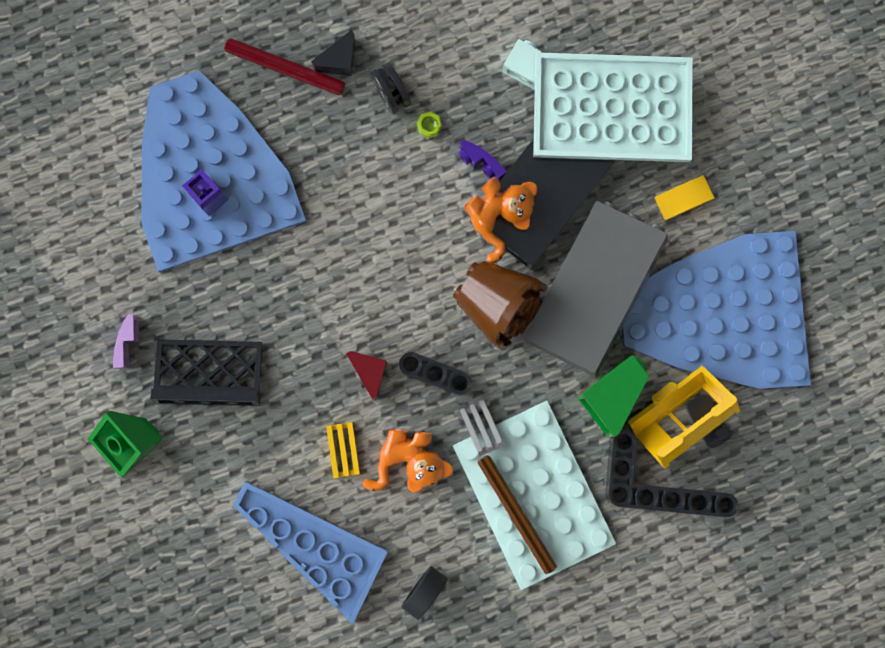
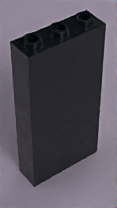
M533 139L501 179V189L499 191L503 192L511 185H521L525 182L537 184L538 189L534 196L535 204L533 213L530 216V226L527 230H520L512 222L505 220L500 214L496 218L492 232L505 242V249L508 253L531 270L616 160L533 157Z

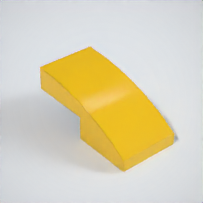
M704 175L654 197L665 221L715 199Z

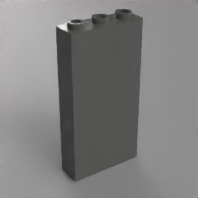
M596 201L524 337L525 341L597 377L668 241V233L665 232V229L655 223L648 225L642 222L639 216L628 212L626 215L618 211V207L612 203L605 201L602 204Z

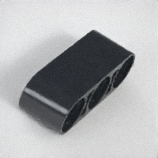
M414 352L405 353L399 360L400 371L412 379L458 396L465 395L471 388V378L464 371ZM407 358H414L418 361V368L415 371L408 372L404 369L403 363ZM432 367H438L442 370L443 377L439 381L429 379L428 371ZM455 377L465 378L467 381L466 389L462 391L454 389L452 381Z

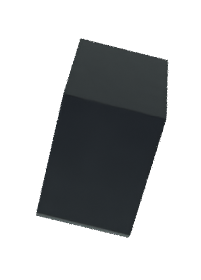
M350 30L311 61L313 69L320 73L352 76L356 44L354 32Z

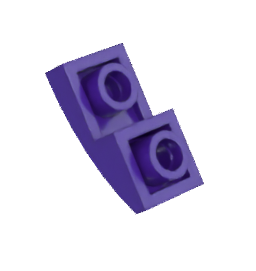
M462 140L459 142V149L461 151L458 154L466 165L470 163L475 168L483 163L482 170L489 179L495 177L498 181H501L507 171L493 156L469 141Z

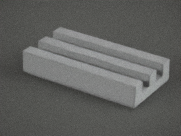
M484 400L479 401L480 404L477 406L474 404L470 405V409H460L479 456L504 446ZM483 411L496 443L491 444L478 412ZM468 416H474L486 447H481Z

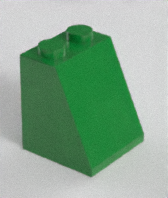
M631 355L623 359L576 395L606 437H616L620 433L649 378V375L646 373L648 367L640 357L635 358Z

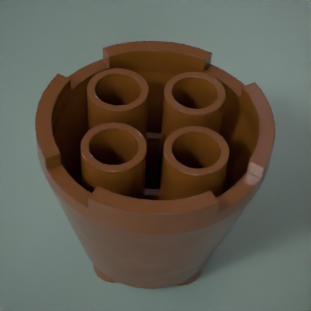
M488 261L480 264L474 262L467 271L466 275L468 278L463 285L461 284L457 287L453 298L457 300V305L495 347L504 351L511 347L512 342L510 340L513 337H517L519 333L523 334L534 319L542 304L539 298L541 291L544 293L547 285L535 277Z

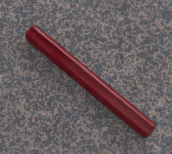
M232 38L227 39L224 51L338 96L344 91V81Z

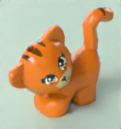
M492 177L482 187L485 196L481 199L479 196L474 195L464 205V209L471 217L475 231L481 234L488 243L495 246L496 250L487 256L488 262L494 264L500 261L506 253L505 242L492 232L497 216L501 214L505 220L512 222L516 228L527 230L530 226V216L534 209V196L538 189L537 184L525 182L521 185H511L505 191L499 192L501 183L495 177Z
M391 429L389 430L387 441L379 452V480L373 481L367 478L362 484L369 491H382L389 484V467L406 461L408 462V489L411 493H418L424 487H430L439 482L441 478L451 476L453 468L447 461L442 460L437 452L424 449L431 442L432 433L417 431L414 438L410 439L407 438V430Z

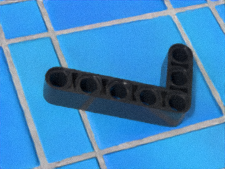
M621 430L616 437H610L605 496L610 504L625 508L717 517H731L738 511V501L732 494L634 484L636 436L629 430ZM621 434L626 435L629 439V444L625 449H621L617 445V438ZM620 460L624 461L627 465V470L623 475H618L614 468L615 464ZM617 487H621L625 493L624 498L619 502H616L612 496L614 489ZM643 490H648L651 495L650 501L647 504H642L639 501V494ZM670 492H673L677 497V501L672 507H669L665 502V498ZM696 495H700L703 499V504L699 509H695L692 506V499ZM725 497L729 502V506L726 511L722 512L718 507L720 499Z

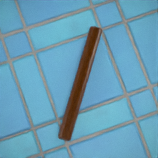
M486 455L479 459V467L544 573L549 574L556 570L557 565L492 458Z

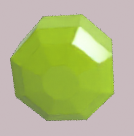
M431 111L421 114L417 121L419 134L427 139L437 137L442 129L440 116Z

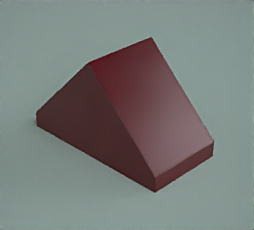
M349 351L346 355L372 400L378 398L387 360Z

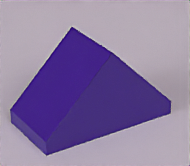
M202 169L182 185L208 216L229 200Z

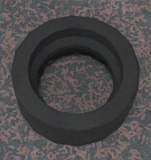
M430 566L408 594L402 604V609L419 620L436 600L448 578Z

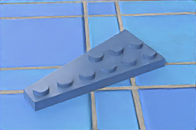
M245 481L233 506L353 625L388 550Z

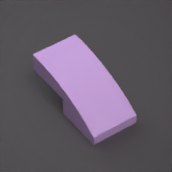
M128 314L116 339L113 368L129 369V343L139 342V316Z

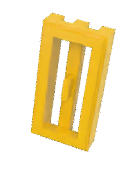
M353 422L326 426L333 478L359 475L360 470ZM348 428L354 470H349L343 433V429ZM333 430L338 431L343 472L338 471Z

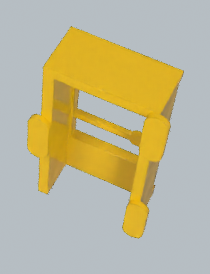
M701 366L680 383L670 382L652 396L653 403L629 420L628 424L640 443L666 469L670 466L669 463L733 414H738L740 409L737 398L705 367ZM701 390H704L717 405L687 429L672 412ZM669 416L684 432L679 436L671 438L658 423Z

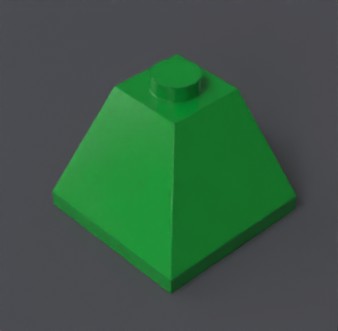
M108 411L87 439L122 478L150 454L162 441L163 437L159 434L157 428L146 418Z

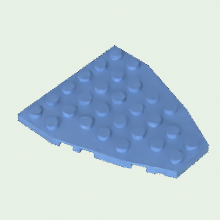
M198 70L150 87L142 139V226L158 272H163L306 222L288 170L241 110ZM201 169L229 199L210 216L200 208L182 187Z
M796 232L744 234L671 264L650 276L622 327L623 346L684 371L693 373L703 366L715 378L755 389L811 385Z

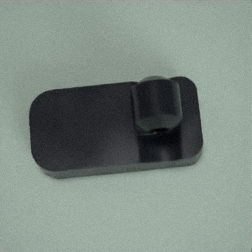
M707 394L699 395L686 404V410L694 423L715 407L713 400ZM723 422L704 436L703 440L707 447L715 448L731 439L732 434L725 422Z

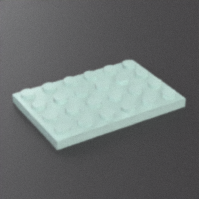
M536 52L533 157L690 162L692 160L693 58Z
M548 401L495 425L504 445L499 449L479 456L471 437L453 445L521 590L616 544ZM486 429L491 444L496 443L491 429ZM481 432L476 434L481 447H486ZM489 455L555 561L557 568L553 572L545 574L479 467L478 460L482 457Z

